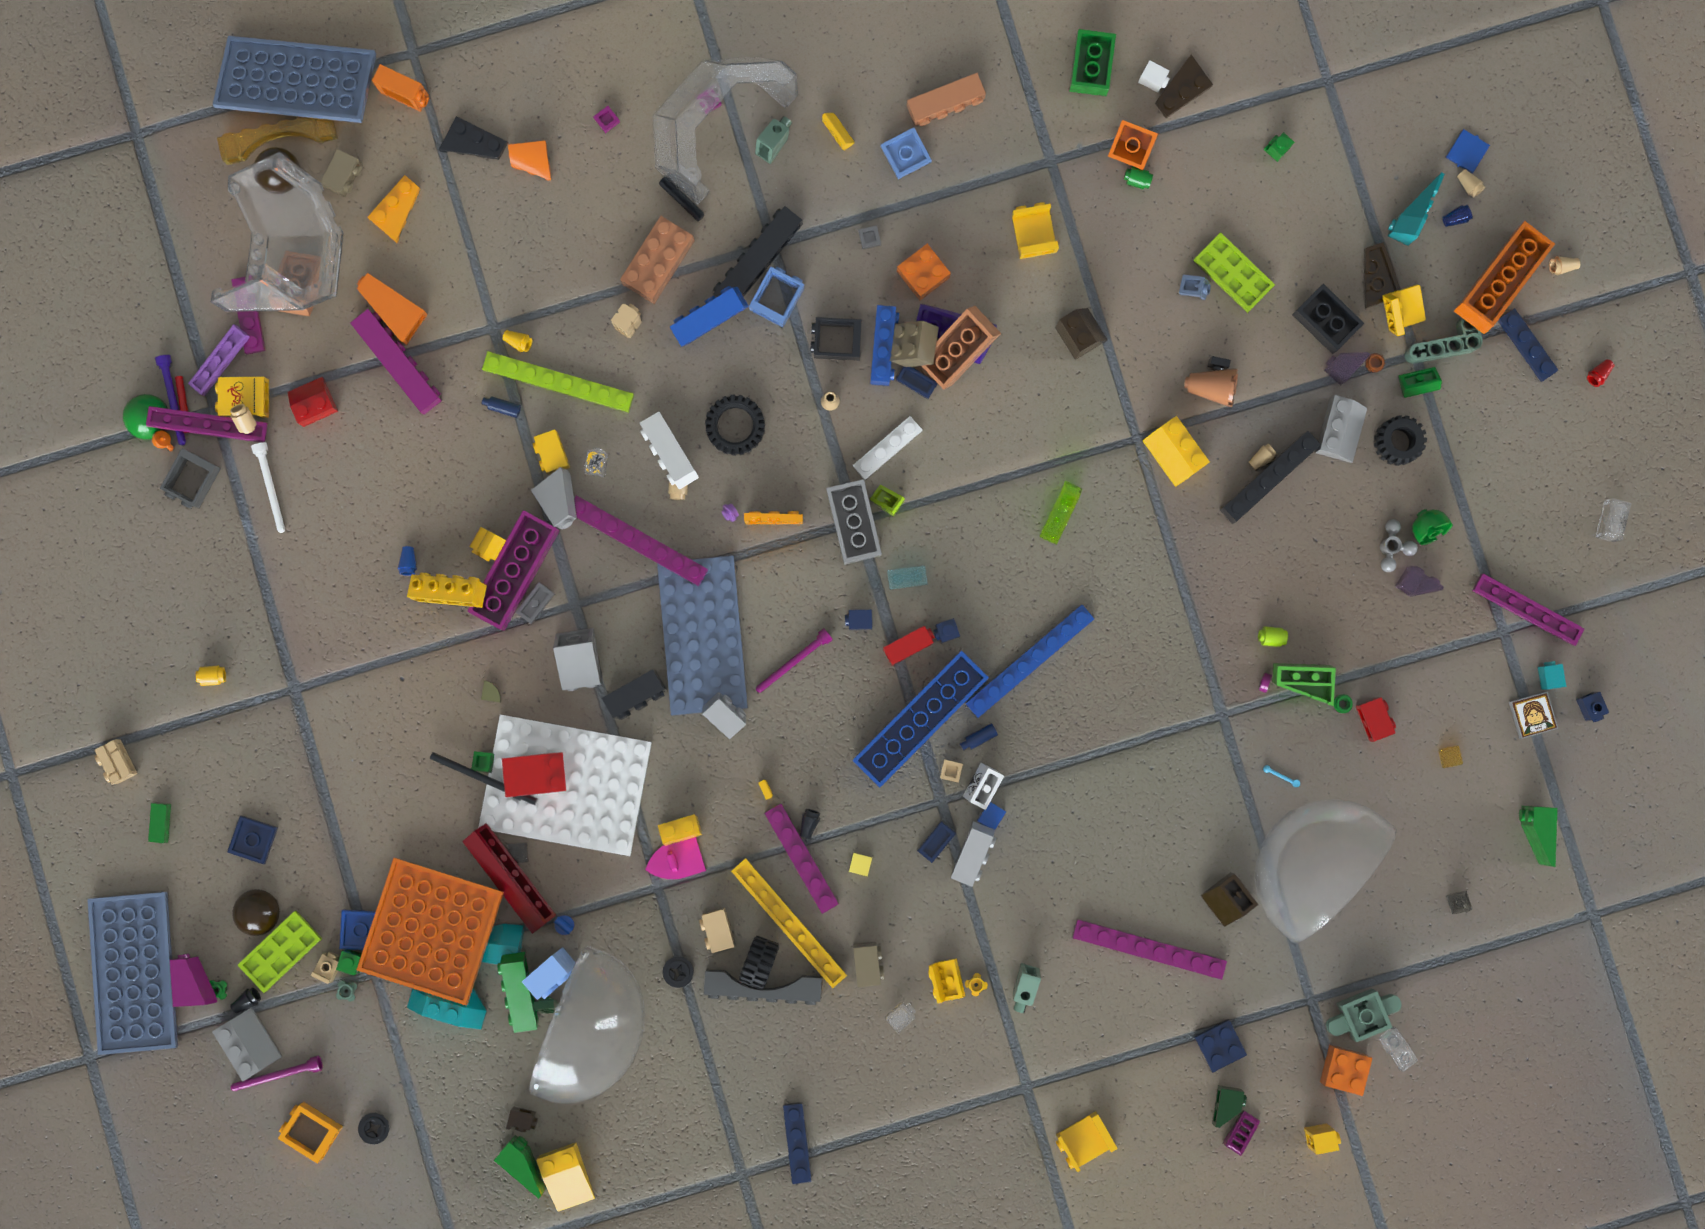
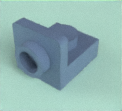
M1183 275L1179 294L1206 300L1211 290L1210 282L1205 277Z

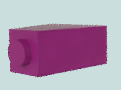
M189 953L179 954L177 959L170 960L173 1007L200 1006L217 1002V997L198 956L190 957Z

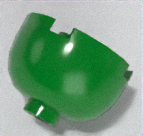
M1424 509L1417 514V518L1412 525V531L1420 545H1427L1438 540L1436 536L1440 533L1444 536L1452 528L1453 524L1444 512L1435 509L1428 511Z

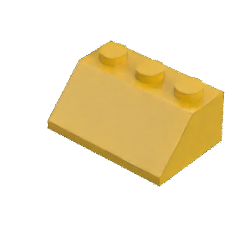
M1177 416L1142 440L1175 487L1210 463Z

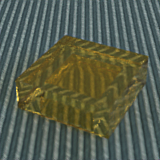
M1459 745L1438 749L1442 768L1463 764Z

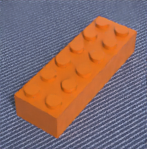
M1524 221L1513 232L1454 312L1481 333H1487L1496 324L1554 247L1555 243Z

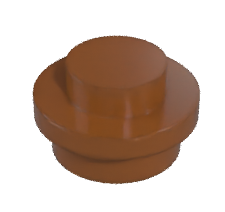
M1378 353L1370 354L1365 360V366L1370 372H1379L1385 365L1384 358Z

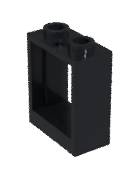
M816 317V323L812 322L811 334H815V341H811L810 353H814V358L860 361L862 320ZM821 326L854 328L852 353L819 352Z

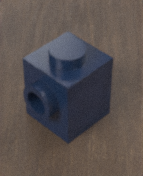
M954 618L936 624V629L933 630L936 640H940L941 644L960 637Z
M1592 692L1576 699L1585 720L1597 722L1604 719L1603 715L1609 713L1601 692Z

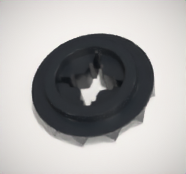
M673 957L663 967V978L672 987H684L693 978V966L685 957ZM681 964V971L684 974L679 975L675 980V972L670 968L677 969Z
M376 1112L365 1115L358 1125L360 1138L372 1145L383 1142L390 1130L389 1121L386 1120L384 1115ZM371 1123L381 1125L377 1129V1133L375 1131L367 1132L372 1127Z

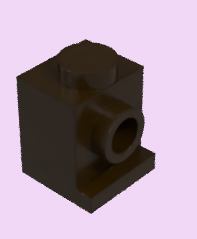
M513 1106L510 1110L506 1129L510 1130L512 1127H515V1130L520 1132L530 1131V1129L535 1130L538 1118H535L536 1112Z

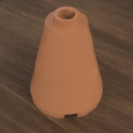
M1238 369L1190 373V376L1185 379L1184 388H1188V393L1233 407Z

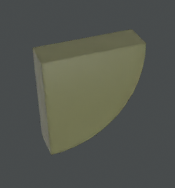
M484 681L481 700L501 703V695L497 687L491 682Z

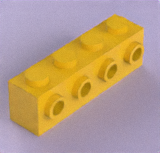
M420 572V575H411L407 597L417 602L481 608L483 606L487 585L480 582L479 578L469 577L464 579L457 575L447 578L448 576L443 574L431 576V574Z

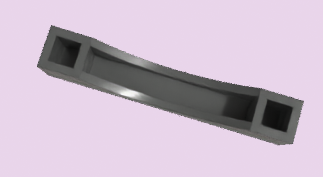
M706 969L704 995H708V998L711 999L727 996L729 1000H739V997H747V1001H758V998H765L766 1002H778V999L785 1000V1003L796 1004L797 1001H805L807 1005H816V1002H820L822 976L802 975L784 986L763 988L761 990L740 982L726 970Z

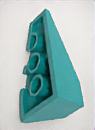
M1441 172L1396 219H1392L1388 226V230H1390L1388 237L1407 246L1419 237L1428 217L1427 212L1434 202L1431 200V197L1434 198L1444 178V173Z
M504 923L493 926L482 962L498 964L501 961L502 955L521 952L524 925Z

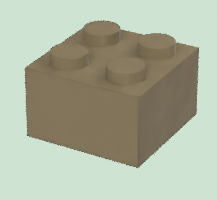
M925 321L895 324L890 361L904 367L933 365L939 327Z
M876 942L853 944L858 988L881 985V980H884L883 966H879L878 960H882L881 946L877 947Z

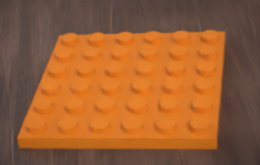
M393 858L357 971L468 1005L504 892Z

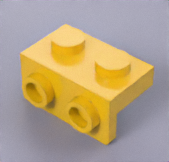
M957 958L938 961L929 965L928 974L933 983V995L937 1003L965 997Z

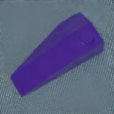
M920 304L916 321H925L939 327L937 337L940 338L962 314ZM990 346L974 363L981 364Z

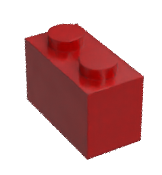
M1382 697L1356 705L1370 742H1375L1396 733L1394 730L1396 728L1393 718L1389 717L1387 712L1389 710L1388 704L1385 700H1382Z

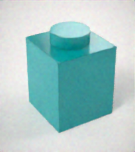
M1556 661L1544 662L1542 667H1537L1541 690L1567 687L1563 664H1556Z

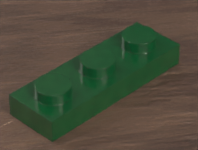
M542 997L539 998V1001L534 1002V1010L542 1014L563 1012V1005L557 1002V1000L551 999V997H546L545 999Z

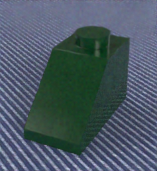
M1218 1085L1212 1121L1215 1127L1220 1128L1242 1112V1106L1245 1107L1247 1096L1244 1095L1245 1092L1242 1089Z

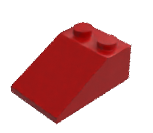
M563 752L502 758L505 797L566 791Z

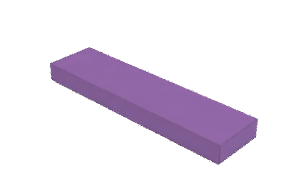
M233 324L188 384L201 396H205L250 336L239 326Z

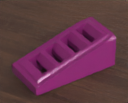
M1243 1110L1223 1141V1144L1241 1156L1260 1121ZM1247 1119L1248 1121L1253 1123L1252 1126L1250 1127L1249 1125L1244 1123L1243 1120ZM1240 1126H1243L1244 1128H1246V1129L1249 1130V1131H1248L1247 1133H1245L1244 1131H1242V1130L1239 1129V1128H1240ZM1237 1132L1244 1136L1243 1140L1235 1136ZM1233 1139L1240 1143V1145L1236 1146L1235 1144H1233Z

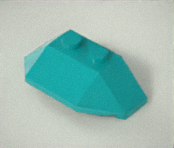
M474 988L472 989L468 1005L416 989H412L407 1005L408 1009L421 1016L458 1027L482 1029L487 1012Z

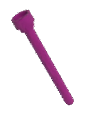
M824 628L820 630L813 642L756 687V691L759 693L764 691L821 644H829L833 640Z
M314 1056L304 1064L233 1083L230 1088L232 1091H237L304 1071L319 1072L323 1069L320 1056Z

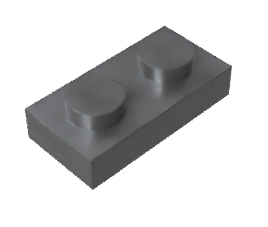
M538 582L515 613L532 624L555 593Z

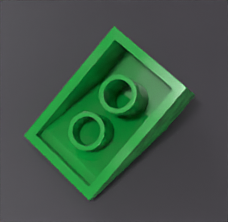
M1522 806L1519 811V820L1540 865L1556 867L1558 808Z
M514 1135L494 1161L539 1199L547 1187L542 1179L533 1153L527 1145L528 1142L523 1137Z

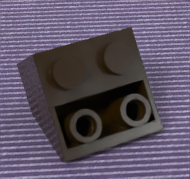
M1232 872L1200 895L1224 927L1244 917L1258 906V903L1235 873Z

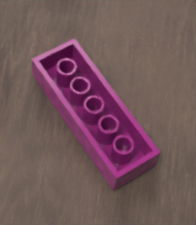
M523 510L483 582L487 587L482 608L469 607L467 612L505 631L560 530Z

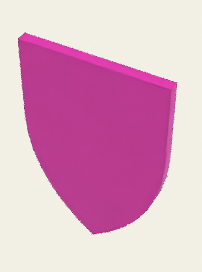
M694 837L660 847L650 858L645 870L660 878L681 879L704 872L706 868L697 839Z

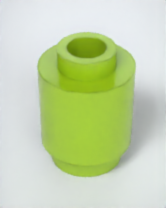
M1263 626L1262 630L1258 632V641H1261V645L1281 647L1287 644L1288 632L1283 630V628Z

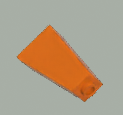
M369 273L362 276L358 281L357 290L397 338L407 345L428 314Z

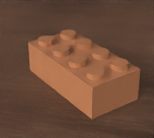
M660 216L620 279L622 285L655 304L695 241L693 235Z
M976 306L967 308L937 340L933 365H923L922 367L944 390L952 386L998 338L1001 332Z

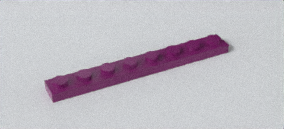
M577 495L574 498L577 519L699 587L708 572L707 568Z
M1079 919L1076 921L1072 936L1073 939L1221 980L1223 979L1227 961Z

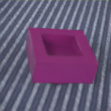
M606 106L593 116L605 134L620 123V120L609 106Z

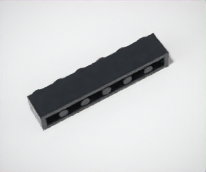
M786 206L782 210L779 208L773 215V221L770 224H765L762 228L760 237L758 239L754 238L749 244L750 249L746 254L743 252L739 256L737 265L734 268L731 267L726 272L724 281L716 284L713 288V296L715 298L720 296V291L730 286L731 288L738 287L744 297L803 225V220Z
M1309 431L1305 432L1224 505L1220 511L1232 524L1237 522L1321 444Z

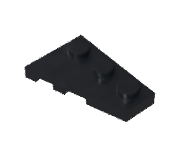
M456 116L439 150L441 152H454L462 155L468 154L499 160L508 143Z

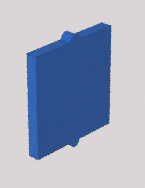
M1463 129L1446 158L1457 164L1458 168L1462 167L1472 174L1490 145L1479 139L1478 135L1474 136Z

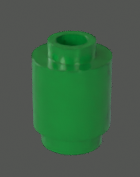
M1131 166L1130 169L1127 168L1124 175L1127 185L1140 189H1149L1153 174L1149 173L1148 170H1142Z

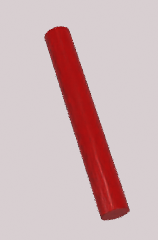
M176 376L175 381L180 411L188 412L183 376Z

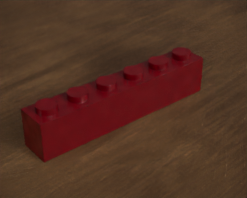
M487 823L473 831L462 841L495 886L504 892L503 896L532 934L556 916Z

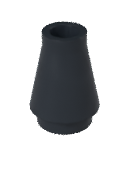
M806 809L805 813H802L801 837L811 839L821 819L819 812Z
M255 988L246 989L230 1004V1007L237 1014L240 1011L258 1005L261 996Z

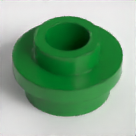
M1341 694L1335 697L1334 709L1337 712L1348 713L1352 709L1353 701L1348 695ZM1341 700L1345 701L1346 703L1345 707L1343 708L1340 706Z

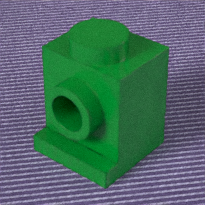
M1283 132L1280 136L1275 135L1263 150L1278 162L1295 142Z

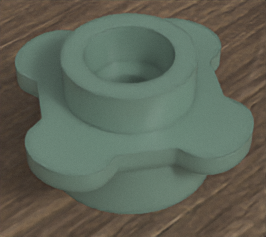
M340 981L336 994L337 999L353 1001L357 984Z

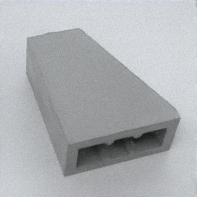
M561 467L531 490L554 527L566 529L572 525L577 515L571 475L568 470Z

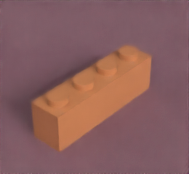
M978 73L911 98L907 100L906 106L914 126H925L931 122L930 120L935 118L938 120L948 116V113L953 111L958 113L963 111L968 105L976 106L982 103L986 92Z

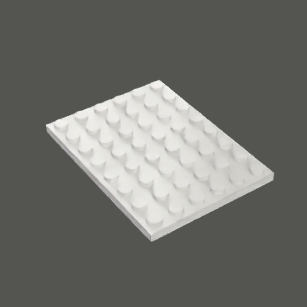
M500 715L493 749L492 773H489L488 776L504 783L502 758L563 752L566 791L533 794L532 796L538 798L536 805H533L523 800H516L513 797H505V792L486 785L479 827L487 823L494 832L631 856L652 742Z

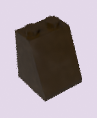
M1088 308L1072 311L1062 317L1055 327L1075 360L1107 341L1106 336Z

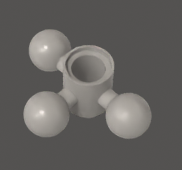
M1391 519L1386 523L1385 529L1389 536L1380 543V550L1386 555V558L1381 561V568L1385 572H1392L1396 568L1393 554L1401 550L1405 555L1413 556L1418 550L1415 542L1406 541L1402 544L1401 540L1395 537L1401 530L1400 522L1395 519ZM1388 541H1392L1394 543L1395 547L1393 551L1388 549Z

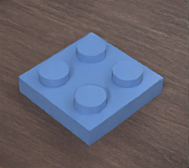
M914 127L880 145L897 179L932 162Z

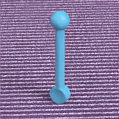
M1269 765L1263 767L1264 772H1270L1292 783L1293 787L1300 786L1299 780H1292L1272 770Z

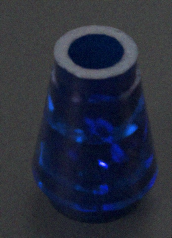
M1461 205L1442 217L1445 227L1469 223V220L1473 219L1468 205Z

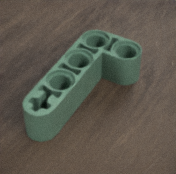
M1461 318L1456 324L1458 336L1414 344L1405 351V359L1408 363L1416 364L1474 352L1482 345L1481 332L1472 325L1470 329L1466 328L1464 319ZM1468 339H1472L1474 341V347H1471L1468 344ZM1450 342H1452V343L1455 344V346H1456V350H1455V351H1453V350L1450 349V347H1449V343H1450ZM1431 346L1437 348V354L1431 352ZM1414 351L1415 353H1418L1423 351V353L1418 356L1413 355L1412 352Z

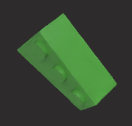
M1273 663L1272 682L1274 684L1334 706L1335 667L1331 665Z

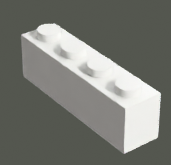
M660 412L640 422L643 428L640 432L645 441L649 439L652 443L649 445V448L654 456L656 454L659 455L660 459L657 461L661 468L668 470L669 474L666 476L671 485L676 484L678 489H681L699 478Z

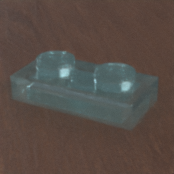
M925 565L887 571L889 590L928 585Z

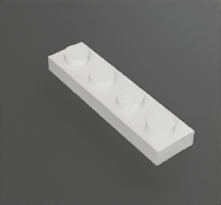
M909 416L853 465L854 469L866 480L923 430Z

